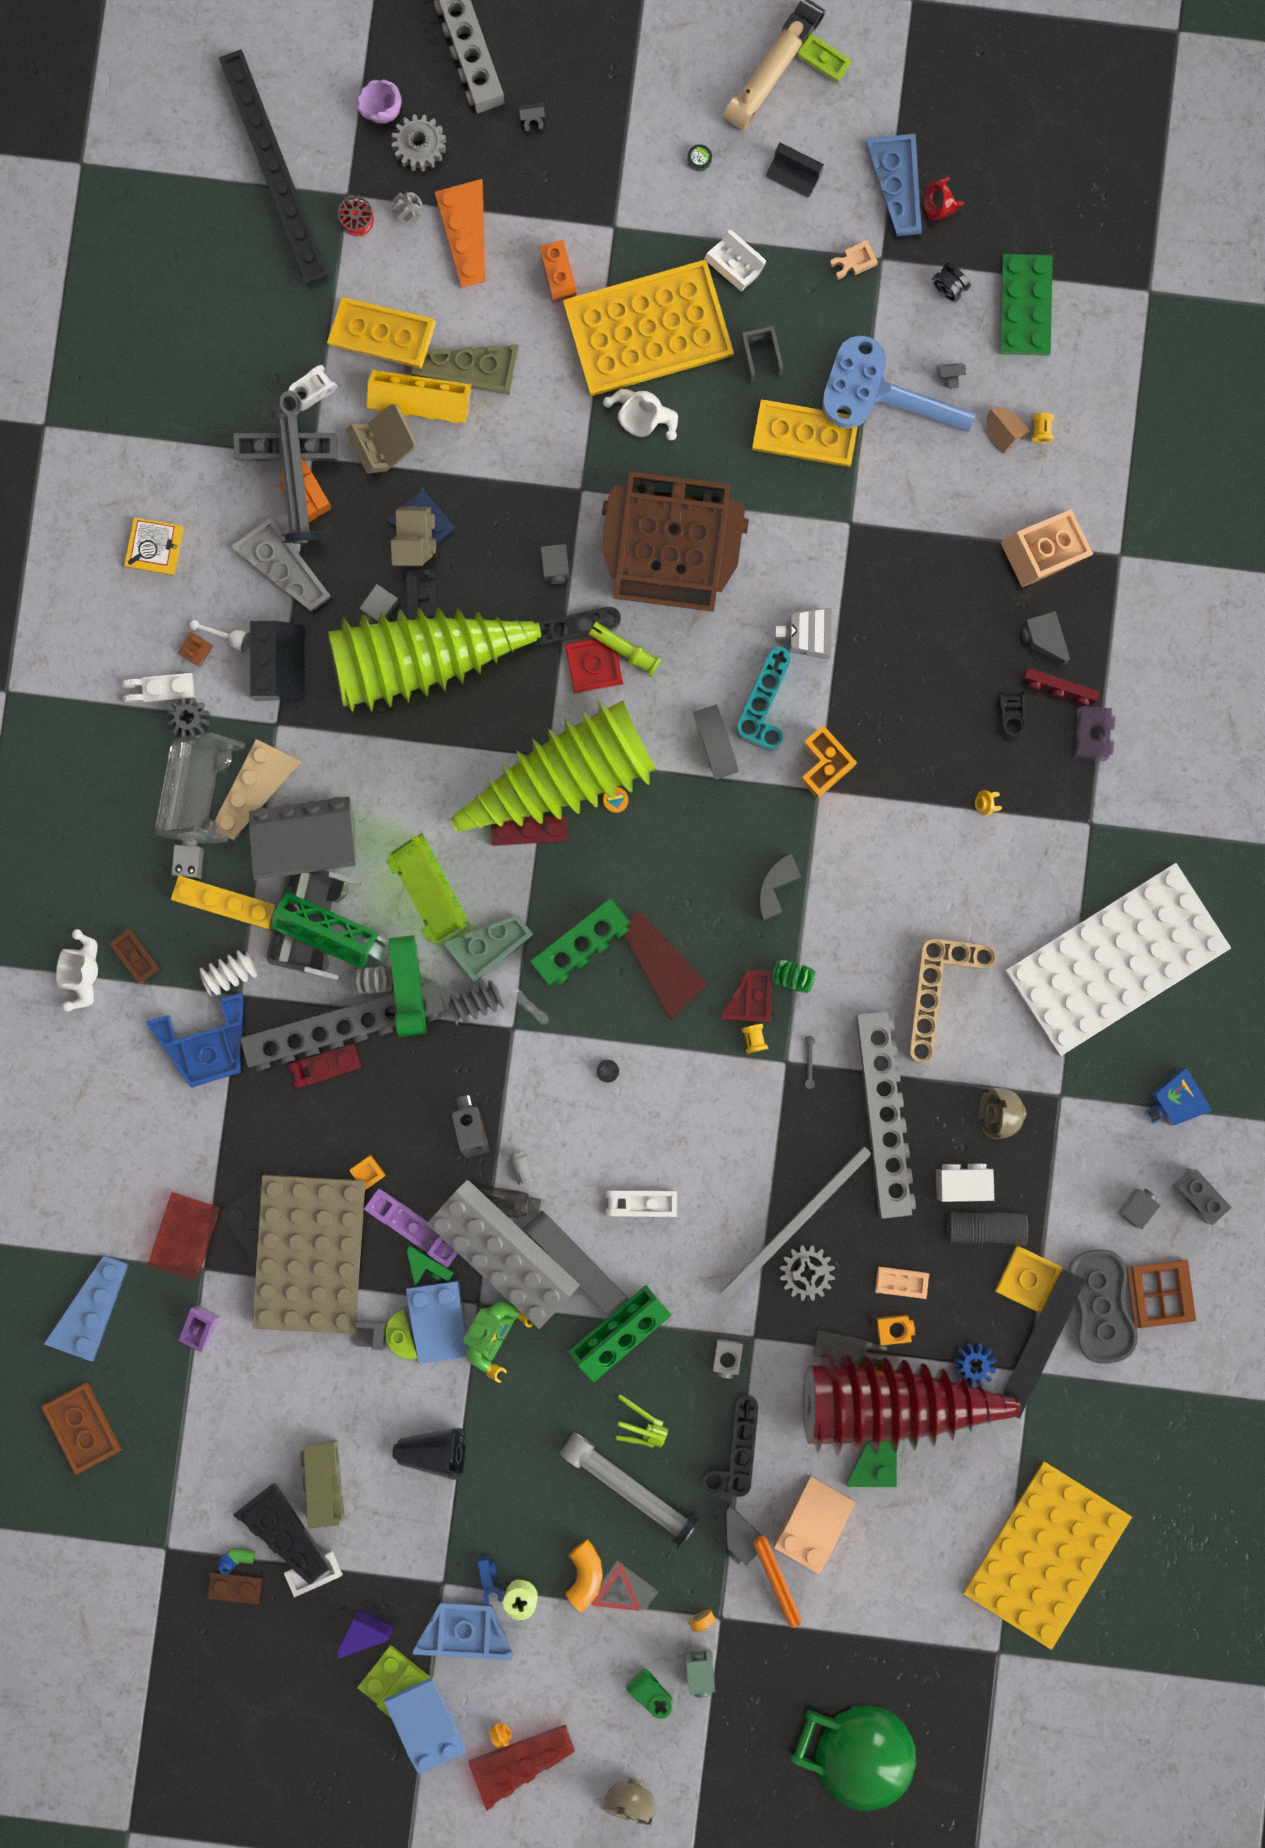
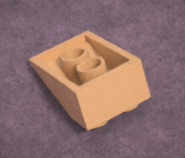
M1072 510L1018 531L1000 542L1022 587L1039 581L1093 555Z
M810 1476L773 1541L774 1548L820 1574L833 1551L854 1507L855 1501Z

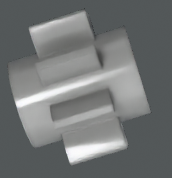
M412 192L399 193L392 200L395 203L392 206V212L398 221L402 223L407 222L408 224L411 221L415 223L422 216L420 213L423 209L422 201L416 194Z

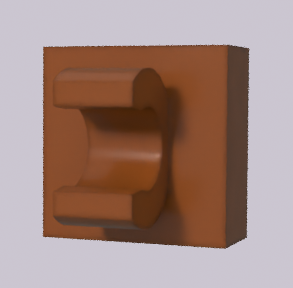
M190 631L177 653L201 667L213 645Z

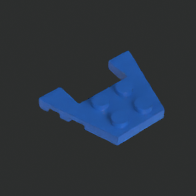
M243 993L219 999L226 1020L225 1026L179 1040L176 1038L170 1015L147 1021V1026L155 1034L159 1043L171 1057L173 1063L191 1088L241 1073L242 1044L240 1038H242Z

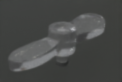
M512 990V998L523 1005L527 1012H531L539 1023L547 1024L549 1022L547 1014L536 1008L532 1001H528L520 990Z

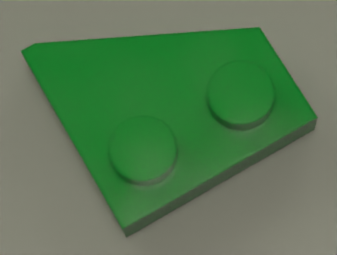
M889 1441L881 1442L877 1454L874 1453L870 1443L865 1444L856 1462V1466L847 1480V1487H897V1451L894 1453Z

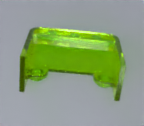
M420 833L388 854L390 859L386 862L392 874L398 873L425 924V927L421 929L427 941L433 940L439 947L444 942L452 940L474 927L468 920L429 846L428 839L423 833Z

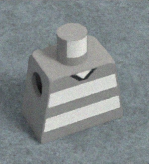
M832 608L791 613L790 625H775V640H790L789 651L791 653L830 659Z

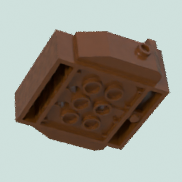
M629 471L628 486L615 485L609 493L608 501H603L602 515L606 516L602 550L610 576L616 579L613 599L714 612L716 592L723 591L738 567L742 533L747 534L749 519L744 518L745 510L742 502L729 500L731 484ZM655 482L672 484V493L654 492ZM641 483L647 487L644 493L637 491V486ZM685 486L705 489L704 497L685 495ZM714 493H718L721 496V500L718 503H714L711 500V496ZM675 524L678 526L679 530L676 534L669 532L670 525ZM653 561L661 563V568L658 571H654L651 568ZM679 564H684L686 572L679 574L676 571V567Z

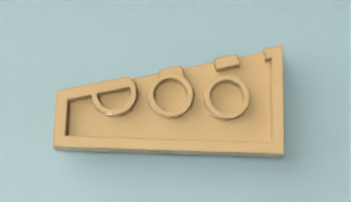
M256 739L211 829L235 841L249 825V811L266 805L279 787H282L288 780L291 773L300 766L302 761Z

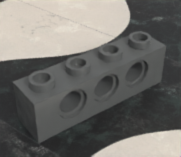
M234 433V459L237 461H281L278 433ZM298 433L301 461H338V437L335 433Z

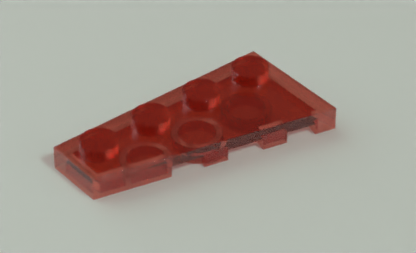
M638 911L629 919L631 922L627 926L629 931L624 935L669 1017L672 1019L708 984L651 922Z
M566 1724L469 1760V1767L486 1811L494 1807V1804L502 1798H507L513 1794L514 1790L524 1783L528 1784L534 1780L535 1776L545 1769H550L575 1752V1747Z

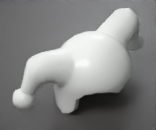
M621 388L611 397L604 398L603 404L607 408H611L613 403H623L618 413V420L629 433L638 437H645L660 423L668 426L669 430L666 433V438L670 441L676 439L675 431L678 423V414L669 408L663 407L654 394L647 391L633 392Z
M75 929L72 932V937L80 940L83 943V948L80 950L62 949L57 962L56 986L75 990L78 995V999L75 1001H65L62 1004V1009L65 1012L90 1006L94 1002L92 984L98 975V965L96 962L98 945L94 939L83 935L79 929Z

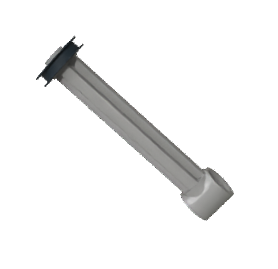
M576 1432L571 1435L559 1452L565 1460L577 1468L582 1466L675 1535L671 1544L673 1542L677 1543V1548L684 1540L689 1538L695 1529L694 1525L699 1517L695 1519L692 1513L688 1518H685L593 1450L595 1448L594 1445Z

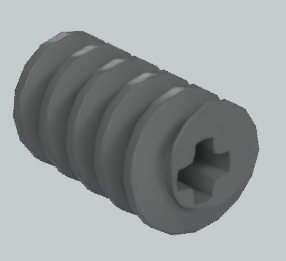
M488 980L487 989L480 983L479 992L469 987L468 996L463 990L459 993V999L453 993L450 994L449 1007L457 1026L459 1025V1017L465 1023L468 1022L469 1014L474 1019H477L478 1010L486 1016L488 1014V1007L493 1012H497L498 1003L505 1009L498 988L492 980Z

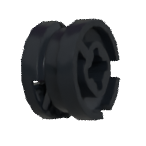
M945 263L941 272L936 273L932 277L936 289L939 292L942 291L946 295L945 298L951 302H957L961 298L962 292L968 291L971 287L969 280L963 272L951 263Z

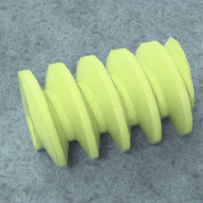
M517 1579L507 1587L503 1600V1610L512 1619L525 1620L534 1613L538 1598L534 1585L528 1581Z

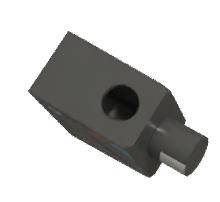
M469 1095L456 1098L457 1111L452 1113L461 1153L465 1158L490 1152L480 1111L477 1107H472ZM468 1120H472L469 1126H465Z

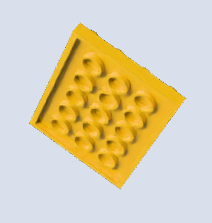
M707 260L563 300L590 397L734 356Z
M1042 1461L965 1587L963 1594L1052 1650L1132 1516L1045 1461Z

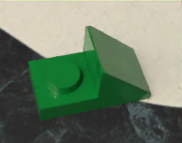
M409 1246L407 1253L415 1286L418 1285L427 1269L431 1271L429 1276L441 1283L443 1280L450 1281L455 1273L454 1270L449 1267L446 1268L416 1247Z

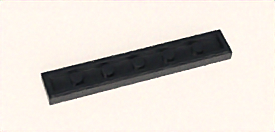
M1063 1268L1002 1395L1019 1399L1020 1414L1015 1415L1019 1419L1086 1282V1279Z

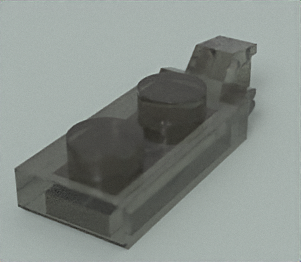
M474 1185L507 1217L519 1219L520 1216H526V1213L539 1214L541 1199L528 1197L529 1193Z

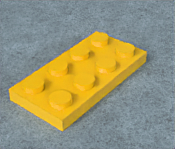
M342 297L327 344L330 347L422 369L436 321L433 318Z
M761 399L752 450L850 467L857 427L849 429L838 427L825 417L823 410ZM837 413L842 419L850 417L848 414Z

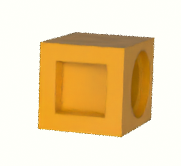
M906 1314L876 1318L878 1342L881 1346L912 1342L911 1336L915 1335L914 1322L909 1320ZM894 1323H900L903 1327V1331L899 1336H891L889 1332L890 1326Z

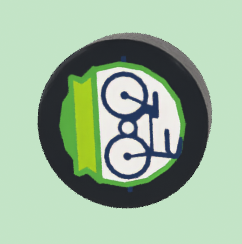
M697 144L690 148L687 155V162L690 168L695 171H704L710 167L712 153L707 146Z

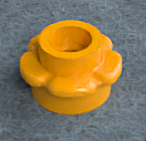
M498 1722L489 1729L490 1739L497 1748L509 1745V1739L512 1738V1735L506 1724L502 1725Z

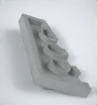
M271 517L231 546L236 553L311 613L332 598L292 544L282 543L285 541V536H281L283 535L282 531Z

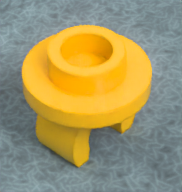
M987 790L980 791L975 799V807L978 812L983 816H987L992 812L1001 810L1002 806H995L993 799L1000 796L998 792L990 793Z

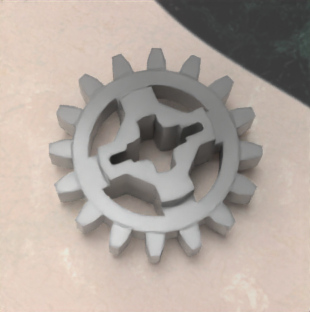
M800 1245V1252L798 1253L791 1249L792 1257H783L787 1265L780 1266V1269L785 1271V1274L780 1276V1280H787L784 1289L792 1288L791 1296L793 1297L800 1293V1300L804 1301L806 1295H809L812 1301L815 1300L816 1293L823 1297L822 1289L824 1287L829 1290L831 1289V1286L827 1283L828 1280H835V1277L829 1274V1271L834 1270L835 1266L827 1264L831 1257L823 1258L824 1250L820 1249L816 1253L814 1252L813 1245H810L808 1251L805 1250L803 1245ZM809 1256L816 1257L822 1265H813L810 1262ZM799 1258L800 1264L796 1270H791L792 1264ZM805 1261L808 1268L814 1270V1273L810 1274V1284L805 1276L800 1275V1272L804 1271ZM824 1275L822 1282L815 1288L814 1282L818 1276ZM800 1280L804 1283L806 1290L798 1288L792 1281Z

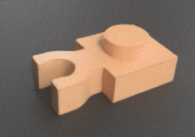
M867 240L845 250V258L837 257L830 260L831 267L840 265L843 268L842 271L836 273L837 280L845 277L850 270L853 271L854 275H857L876 266L878 263Z

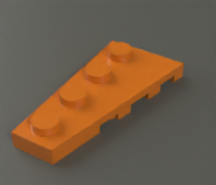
M480 179L436 191L435 196L461 288L486 282L483 180Z

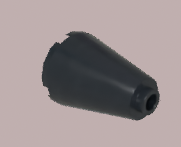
M450 1428L401 1438L393 1446V1459H396L398 1465L451 1480H459L458 1473L463 1474L466 1461V1445H461L460 1437H465L462 1428Z

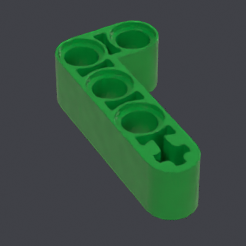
M415 935L389 938L398 1036L426 1034V1020Z

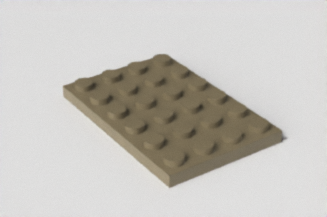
M262 1175L252 1329L355 1334L356 1327H354V1321H356L365 1180Z

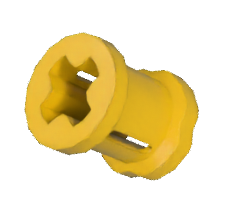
M1051 413L1033 414L1031 420L1034 421V435L1031 436V441L1035 443L1054 441V436L1051 435L1054 415Z
M763 1024L741 1028L742 1033L745 1034L748 1047L746 1054L769 1049L763 1038Z

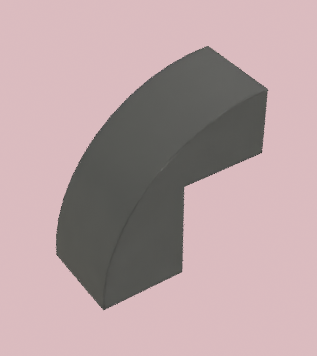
M717 704L693 712L697 730L705 747L709 766L715 780L738 773L739 770Z
M792 854L778 861L771 868L762 884L759 895V910L762 921L782 914V909L774 889L801 878Z

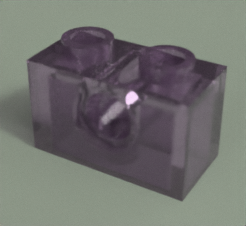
M1081 706L1077 710L1075 760L1105 762L1109 759V755H1113L1114 740H1110L1111 730L1115 728L1116 719L1115 715H1112V708ZM1091 728H1096L1101 732L1100 740H1095L1091 737Z

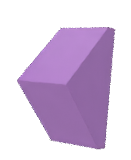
M199 1305L192 1307L179 1341L202 1352L220 1316Z

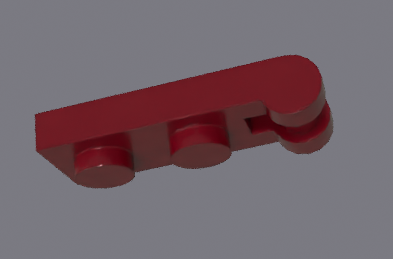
M355 1044L286 1065L288 1072L292 1073L294 1090L362 1068ZM308 1067L311 1076L303 1078L301 1069Z

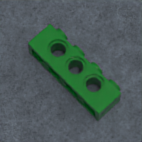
M609 899L530 962L548 985L556 983L559 986L569 978L567 973L574 967L579 970L589 962L587 957L593 952H596L598 955L609 947L607 941L614 936L619 939L629 931L627 926L631 922L613 899ZM600 921H605L609 926V931L604 936L599 935L596 931V926ZM580 937H585L589 941V947L585 951H580L576 946V942ZM561 952L566 953L569 957V963L565 967L559 966L556 961L558 954Z
M645 1285L570 1349L568 1353L578 1367L595 1382L672 1315L660 1299Z

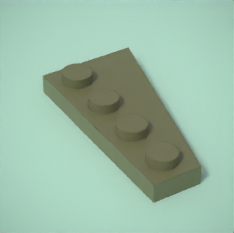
M515 344L509 347L487 346V348L476 349L465 347L459 350H427L422 369L412 367L411 375L471 384V388L510 395L519 345Z

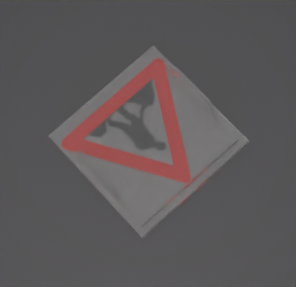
M617 1560L601 1582L598 1595L590 1605L626 1633H629L659 1591Z

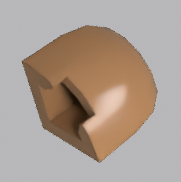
M991 408L987 415L986 426L988 434L1003 454L1012 448L1016 440L1024 439L1030 432V429L1015 413L1005 408Z

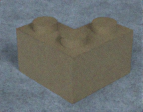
M401 506L396 510L397 536L391 540L392 565L422 566L433 557V554L436 552V540L432 539L435 515L431 514V507Z

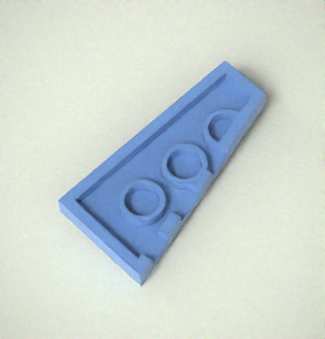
M907 134L866 139L897 236L922 234L916 135Z
M106 1255L103 1256L44 1345L89 1361H94L129 1264Z

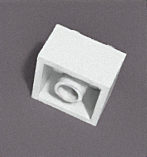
M942 1164V1169H936L937 1200L942 1202L994 1201L993 1169H987L986 1164H968V1169H961V1165Z

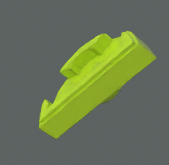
M402 1309L395 1313L388 1321L385 1330L386 1342L390 1350L398 1357L418 1359L405 1309Z

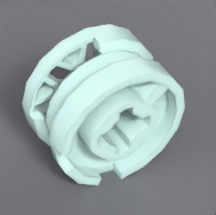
M362 936L360 940L357 939V942L366 945L369 938ZM378 936L377 940L387 946L384 948L375 942L369 954L385 963L388 958L386 955L390 951L389 942Z

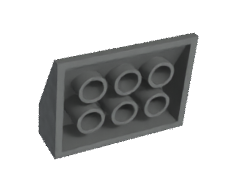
M350 796L334 797L320 801L312 800L293 805L285 804L272 808H258L249 811V832L254 880L356 866L355 819Z

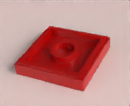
M595 638L565 644L574 694L623 685L618 654L615 650Z

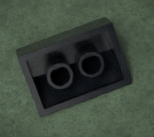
M250 621V696L254 701L305 700L304 625L281 621Z

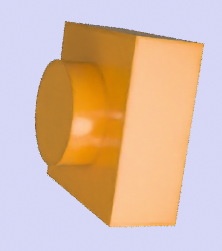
M371 1154L349 1170L356 1180H365V1190L386 1175Z

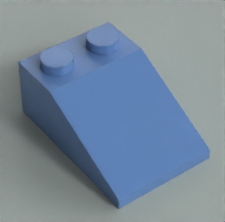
M459 1280L408 1287L406 1292L419 1364L466 1357L467 1346L463 1343V1339L467 1332Z
M432 1677L384 1699L406 1752L419 1775L466 1753L463 1733Z

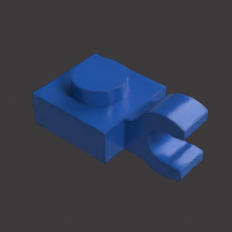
M490 1556L480 1557L478 1566L484 1590L483 1601L485 1604H489L488 1595L496 1593L498 1601L502 1602L503 1592L494 1585V1578L498 1577L495 1562H490Z

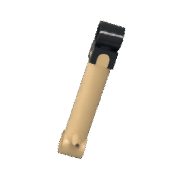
M801 0L794 13L792 12L783 25L782 32L739 94L728 104L723 114L725 120L742 131L748 128L758 108L810 34L821 23L826 12L824 8L811 0Z

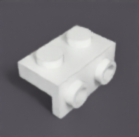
M730 229L725 233L722 241L712 248L704 258L740 291L745 289L759 276L766 263V260Z

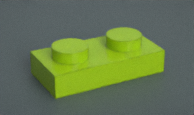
M812 33L797 53L798 58L837 84L852 64L851 59Z

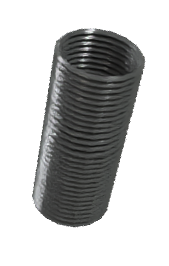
M950 1211L947 1219L948 1243L1025 1246L1028 1238L1026 1213L1017 1212L978 1213Z

